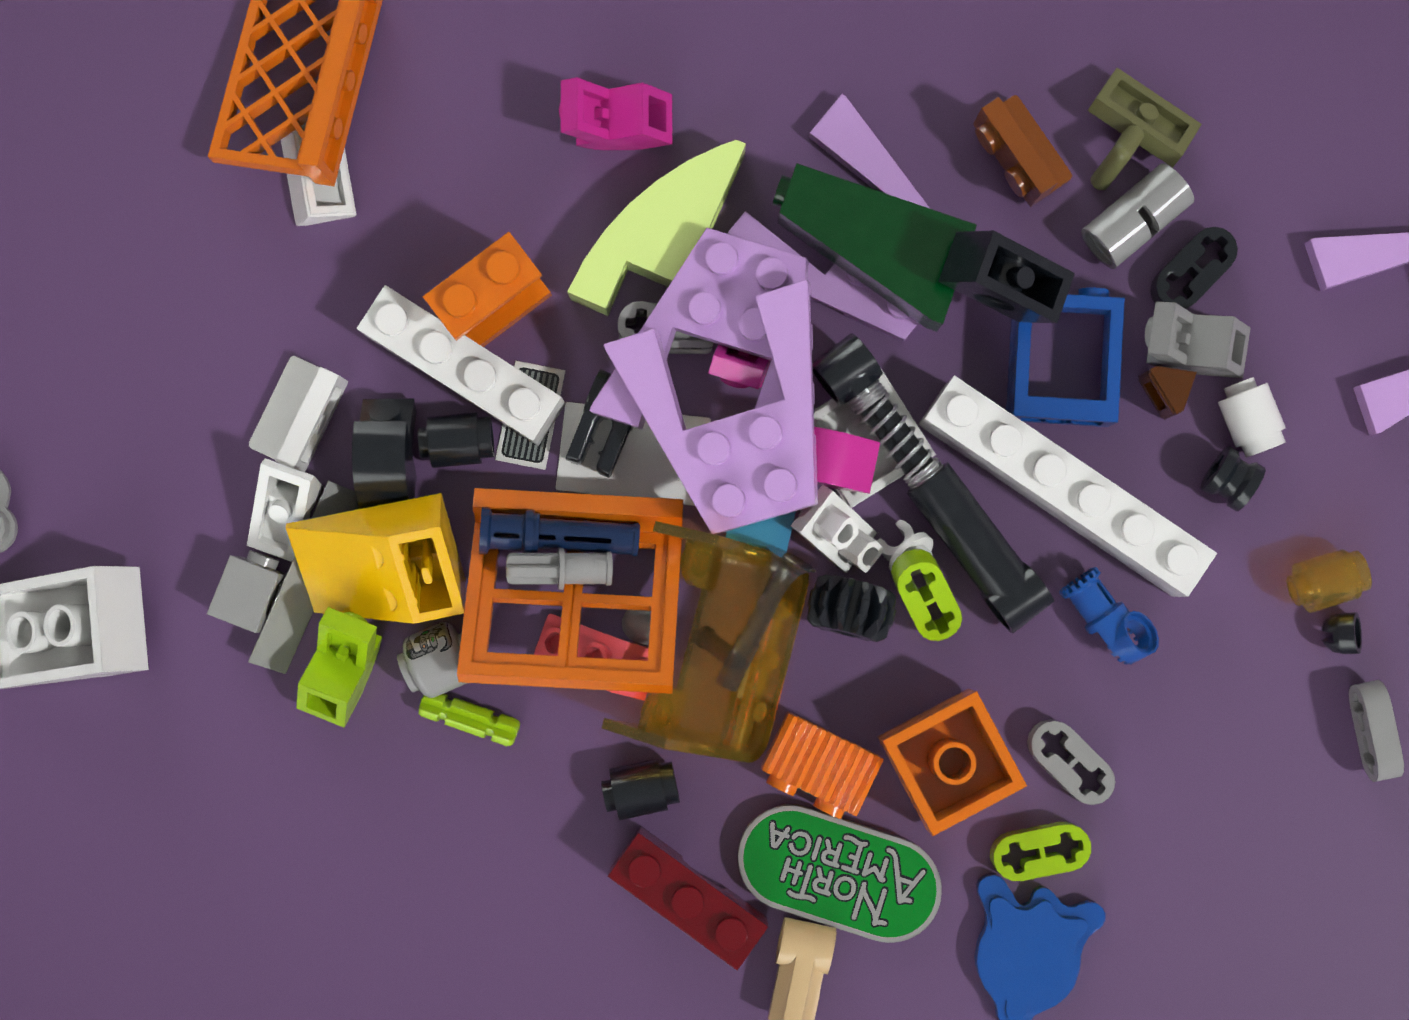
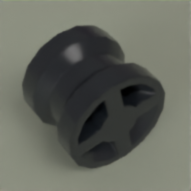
M1228 446L1212 463L1200 488L1209 495L1219 494L1226 499L1228 507L1239 511L1255 494L1264 478L1266 469L1257 462L1248 464L1240 459L1239 451Z

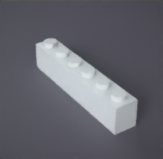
M955 375L944 385L918 424L1172 597H1188L1217 555V552Z

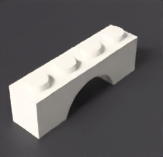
M384 285L356 328L375 343L439 381L537 446L540 445L566 404L561 396L464 335L456 341L440 319Z

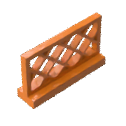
M250 0L207 157L213 163L307 176L315 184L335 187L383 0H339L337 9L319 21L309 5L317 0H292L273 14L266 7L268 0ZM304 9L313 25L288 41L279 26ZM272 30H275L283 45L259 61L253 53L256 41ZM322 36L327 43L325 54L306 68L296 52ZM292 56L301 72L276 88L266 72ZM261 76L271 92L246 108L241 100L243 89ZM309 82L315 91L312 103L294 115L284 99ZM279 103L289 119L263 135L254 119ZM248 123L258 139L241 151L228 150L231 134ZM296 130L302 138L297 159L278 157L271 146ZM266 150L268 155H262L260 153Z

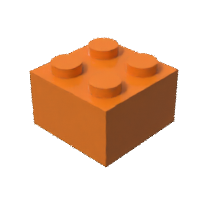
M966 689L877 736L925 829L932 836L1027 787L984 703L975 690Z

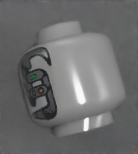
M441 622L405 638L403 653L397 655V661L403 678L412 693L419 690L424 696L434 698L467 684L459 682L457 677L462 633L458 634L450 623Z

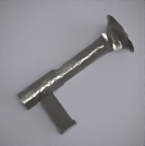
M766 546L772 558L771 573L744 630L738 635L734 645H730L721 638L710 626L701 627L694 637V642L698 647L705 649L724 664L715 681L730 691H737L760 646L759 642L791 583L806 572H816L815 568L809 563L775 546Z

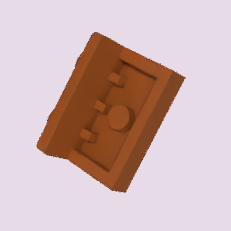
M1017 95L1011 96L1004 102H1002L1000 97H997L981 108L973 123L976 128L975 134L982 147L990 155L994 154L1005 170L1004 175L1011 189L1019 197H1024L1030 207L1071 180V171Z

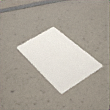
M566 402L556 490L595 495L684 499L683 505L695 506L646 420L642 430L634 427L630 431L610 478L600 475L596 470V465L600 458L598 452L603 450L612 428V421L610 419H604L599 424L593 438L595 444L590 445L582 464H573L566 461V455L584 413L585 406L582 403ZM682 415L686 430L711 422V419L707 417Z

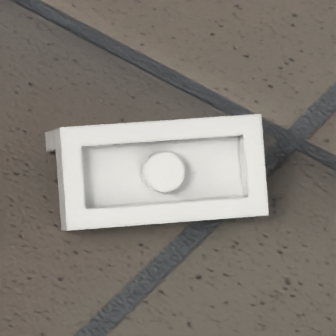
M296 356L290 357L249 441V447L280 464L305 472L349 381L325 368L315 366Z

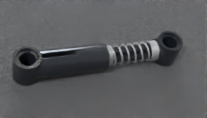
M850 333L812 362L813 374L830 397L840 406L847 403L849 408H852L854 415L860 414L863 417L861 423H867L872 429L869 435L875 434L880 440V447L884 445L889 452L886 458L893 457L897 463L895 469L901 468L906 476H904L903 480H906L905 483H908L910 487L907 495L982 592L981 596L989 609L1010 633L1016 632L1055 602L1042 580L1019 558L948 462L941 464V461H938L936 457L932 459V449H925L923 447L924 438H917L914 435L915 427H908L905 423L907 415H899L897 412L898 404L890 403L888 400L890 393L887 392V389H884L885 386H882V383H879V378L883 375L881 367L868 348L855 334Z

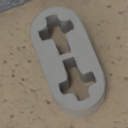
M1374 680L1350 686V709L1360 756L1366 774L1373 782L1401 777L1404 773L1403 754L1391 699L1385 685L1380 680Z
M1051 719L1040 721L1033 726L1027 740L1029 753L1073 798L1084 804L1095 805L1103 803L1111 796L1116 782L1114 772L1071 727L1063 722ZM1061 731L1064 735L1059 743L1070 755L1065 761L1059 755L1052 752L1047 753L1045 756L1042 754L1041 750L1046 744L1041 737L1045 732L1056 735ZM1077 763L1090 772L1097 770V768L1101 772L1096 778L1097 782L1101 785L1096 792L1090 789L1080 792L1078 789L1083 781L1072 769Z

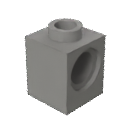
M249 550L247 558L230 555L207 614L251 632L261 633L287 574L276 570L279 561L252 550Z

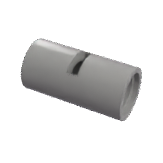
M1161 163L1081 230L1083 240L1091 252L1104 265L1115 269L1194 203L1193 192L1176 170L1167 164Z

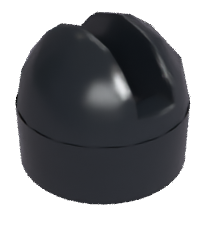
M1357 612L1331 615L1324 621L1321 631L1333 633V637L1322 639L1328 649L1340 654L1361 653L1362 630L1360 617Z

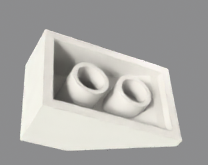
M91 566L0 584V689L149 670L140 567Z

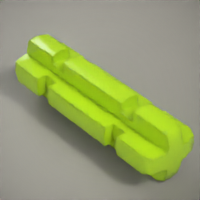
M441 694L434 698H428L423 695L419 705L418 714L421 717L435 722L440 719L445 720L444 725L484 738L486 735L491 736V741L504 746L513 745L520 728V721L504 714H501L499 717L495 716L493 710L458 698L449 700L447 694Z

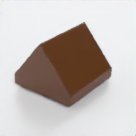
M1155 366L1139 375L1138 381L1160 417L1165 420L1184 411L1197 372Z

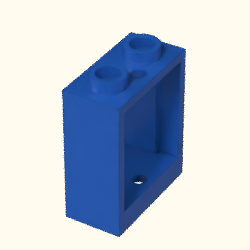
M1105 288L1078 289V295H1067L1061 311L1065 313L1104 315L1100 400L1028 396L1032 323L1017 322L1011 319L1006 411L1021 421L1030 423L1109 427L1118 423L1125 298L1109 297L1110 290Z

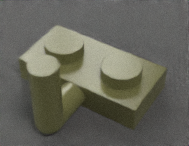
M1116 68L1087 110L1121 133L1114 147L1091 176V184L1098 190H1106L1131 159L1138 146H1141L1173 168L1183 156L1202 124L1119 68Z

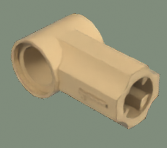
M784 917L776 952L775 964H778L768 1020H815L823 975L828 974L833 958L836 928Z

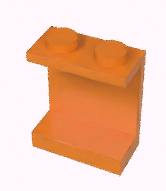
M507 232L422 297L456 341L465 335L482 347H485L550 298L552 294L540 279L542 277L541 272L511 233Z

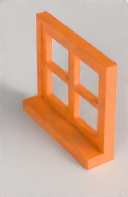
M475 488L472 506L475 526L457 667L458 681L462 683L672 694L684 499ZM482 507H490L492 513L524 515L526 510H535V513H540V518L587 520L626 524L639 523V548L655 549L652 597L583 593L584 584H564V592L495 589L499 550L490 549L487 554H479ZM567 551V553H584L576 551ZM494 602L562 606L558 656L488 652ZM582 607L651 611L648 661L577 657Z

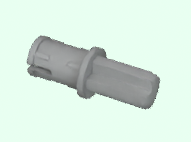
M558 548L557 553H510L507 555L506 579L510 584H557L558 590H564V584H605L606 586H611L613 560L611 551H605V553H565L564 548Z

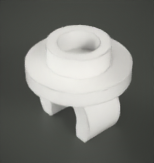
M903 520L895 523L903 536H905L904 541L900 545L891 547L883 539L877 540L884 547L882 555L890 561V571L897 557L904 552L912 549H923L932 555L931 551L934 544L933 539L927 533L919 532L915 534L910 524ZM920 569L912 572L911 576L921 573Z

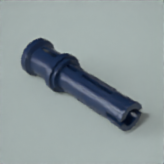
M482 507L479 554H487L490 549L538 553V549L557 550L558 548H564V551L605 553V551H611L612 554L638 556L640 524L540 518V513H535V510H526L524 515L492 513L490 507Z

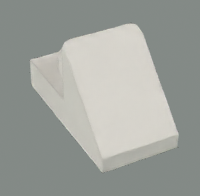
M265 458L260 465L247 546L292 562L295 554L285 528L286 523L310 518V512L320 500L325 489L318 479L311 474Z

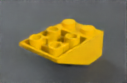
M441 493L286 523L285 528L314 613L324 614L326 609L330 607L342 613L352 612L367 619L412 624L464 614L466 578Z

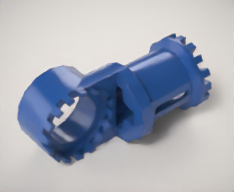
M1094 566L1080 575L1082 580L1078 577L1074 579L1077 584L1070 581L1059 591L1062 598L1070 599L1087 624L1084 627L1089 634L1098 632L1107 644V648L1113 652L1111 653L1113 657L1117 655L1120 657L1117 661H1125V665L1129 663L1131 665L1156 652L1159 647V637L1151 620L1141 612H1130L1123 602H1116L1099 579L1101 572ZM1128 632L1130 634L1134 633L1135 637H1133L1134 641H1138L1137 645H1135L1132 642L1130 636L1128 635Z

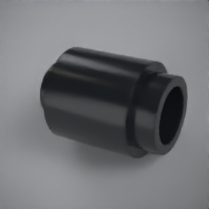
M477 412L428 416L427 427L418 428V446L421 459L430 458L432 468L482 464V458L494 457V435L491 416L478 417Z
M658 759L611 768L609 769L610 780L601 781L607 812L617 810L619 820L668 811V805L680 803L672 761L659 764Z

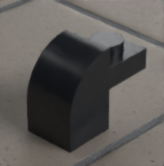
M414 398L363 399L360 420L354 421L352 434V473L358 509L414 498L417 481L412 454L417 414Z

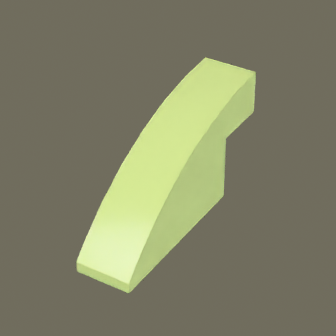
M734 140L686 161L656 180L631 201L604 230L585 257L567 291L570 299L608 316L628 270L669 287L706 228H714L745 157L746 143Z

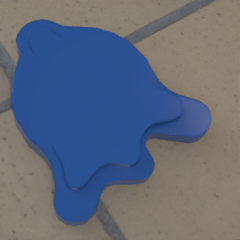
M986 874L977 882V893L984 908L985 922L976 943L974 956L976 971L983 986L995 1002L996 1016L999 1020H1031L1035 1015L1056 1006L1074 988L1080 972L1083 946L1088 938L1103 926L1106 914L1103 908L1095 901L1086 900L1074 905H1064L1050 889L1044 886L1034 888L1028 902L1021 904L1017 902L1008 885L999 875Z

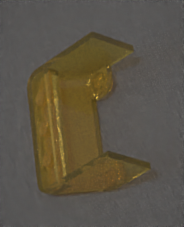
M655 521L653 532L686 541L680 562L682 576L687 584L702 590L676 689L673 688L672 694L651 693L643 703L639 724L604 718L602 729L662 749L747 763L754 762L761 757L769 743L808 591V569L802 561L720 535Z

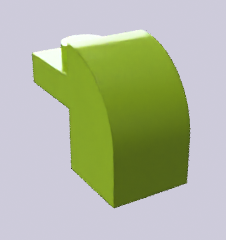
M330 607L326 609L318 626L317 650L298 683L297 709L345 728L364 691L378 656L382 636L376 634L377 626L369 624L366 619L352 612L342 613Z

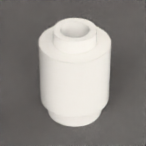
M1254 377L1224 388L1227 399L1219 401L1218 405L1235 446L1242 447L1245 457L1286 443L1281 431L1286 429L1268 383L1257 386Z

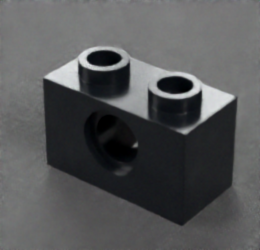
M994 230L956 232L938 282L1017 322L1058 323L1075 273Z

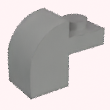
M1156 302L1154 315L1149 318L1145 328V342L1148 347L1146 363L1153 366L1197 372V375L1243 378L1251 328L1234 316L1197 315L1174 302Z

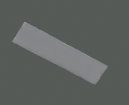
M328 481L312 518L357 510L358 505L355 491ZM295 556L248 660L249 663L286 674L314 611Z

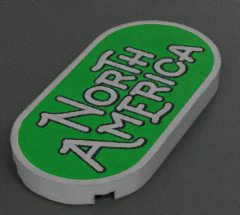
M783 804L772 807V809H768L754 818L747 825L740 839L738 864L741 877L749 891L758 900L770 907L885 943L905 941L920 934L932 922L939 909L942 885L936 865L921 847L905 838L843 818L838 819L825 812L803 805Z

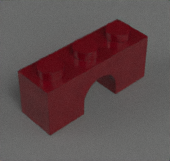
M640 826L610 868L607 877L738 971L767 930V917L725 886L722 889L704 878L683 860L681 854Z

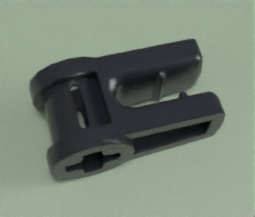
M599 370L585 402L584 413L566 455V461L573 464H582L584 462L590 445L595 444L593 438L599 424L604 419H608L589 411L594 400L611 376V373L605 370ZM611 420L612 428L604 448L598 452L600 458L596 465L597 472L608 478L611 477L627 437L634 428Z

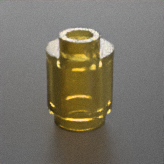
M1340 549L1294 563L1292 575L1287 577L1286 583L1294 604L1297 606L1303 605L1309 613H1313L1359 599L1362 592L1371 589L1372 578L1368 564L1358 550L1347 552L1344 549Z

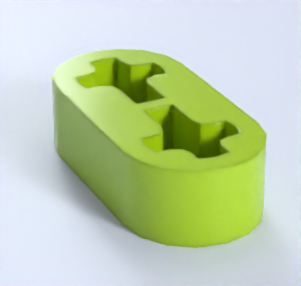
M912 549L898 556L892 565V579L918 632L924 638L931 641L948 639L960 628L962 614L935 558L931 553L923 549ZM920 569L927 585L918 589L911 573ZM934 602L937 603L943 615L937 620H933L927 608L928 605Z
M1054 822L1009 831L999 835L991 846L990 860L993 867L1004 878L1011 881H1025L1071 872L1081 868L1090 857L1091 842L1088 835L1077 825L1070 822ZM1064 832L1072 840L1078 841V847L1071 849V858L1067 860L1059 852L1045 853L1044 847L1059 844L1061 842L1060 834ZM1016 842V845L1021 850H1036L1035 856L1025 857L1020 860L1021 868L1014 870L1008 862H1002V855L1009 853V844Z

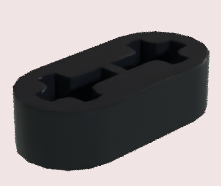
M1210 227L1205 228L1191 238L1152 281L1150 292L1154 303L1174 302L1185 309L1196 303L1232 266L1237 258L1238 247L1232 234L1224 228ZM1214 241L1221 246L1217 255L1222 261L1213 259L1202 268L1199 267L1195 262L1206 250L1201 242L1206 245ZM1187 272L1192 277L1182 290L1187 298L1185 299L1180 295L1174 299L1169 298L1166 292L1169 290L1170 285L1166 278L1175 281Z

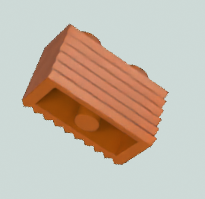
M787 711L760 767L762 771L770 774L766 781L767 784L791 796L795 795L798 788L817 797L813 804L814 807L841 819L845 811L854 816L858 815L884 759L845 738Z

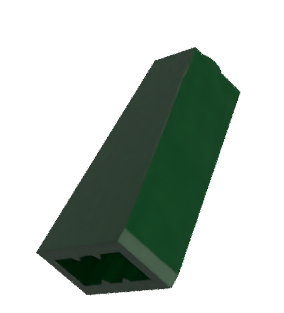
M798 163L795 166L792 178L781 176L772 203L773 206L781 208L778 218L779 225L925 328L935 332L939 330L944 323L955 291L938 282L956 232L975 231L976 224Z

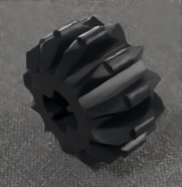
M825 574L817 577L814 588L810 591L807 607H809L807 620L812 626L821 630L850 638L879 642L887 638L889 629L893 626L896 610H894L896 596L882 586L853 578Z

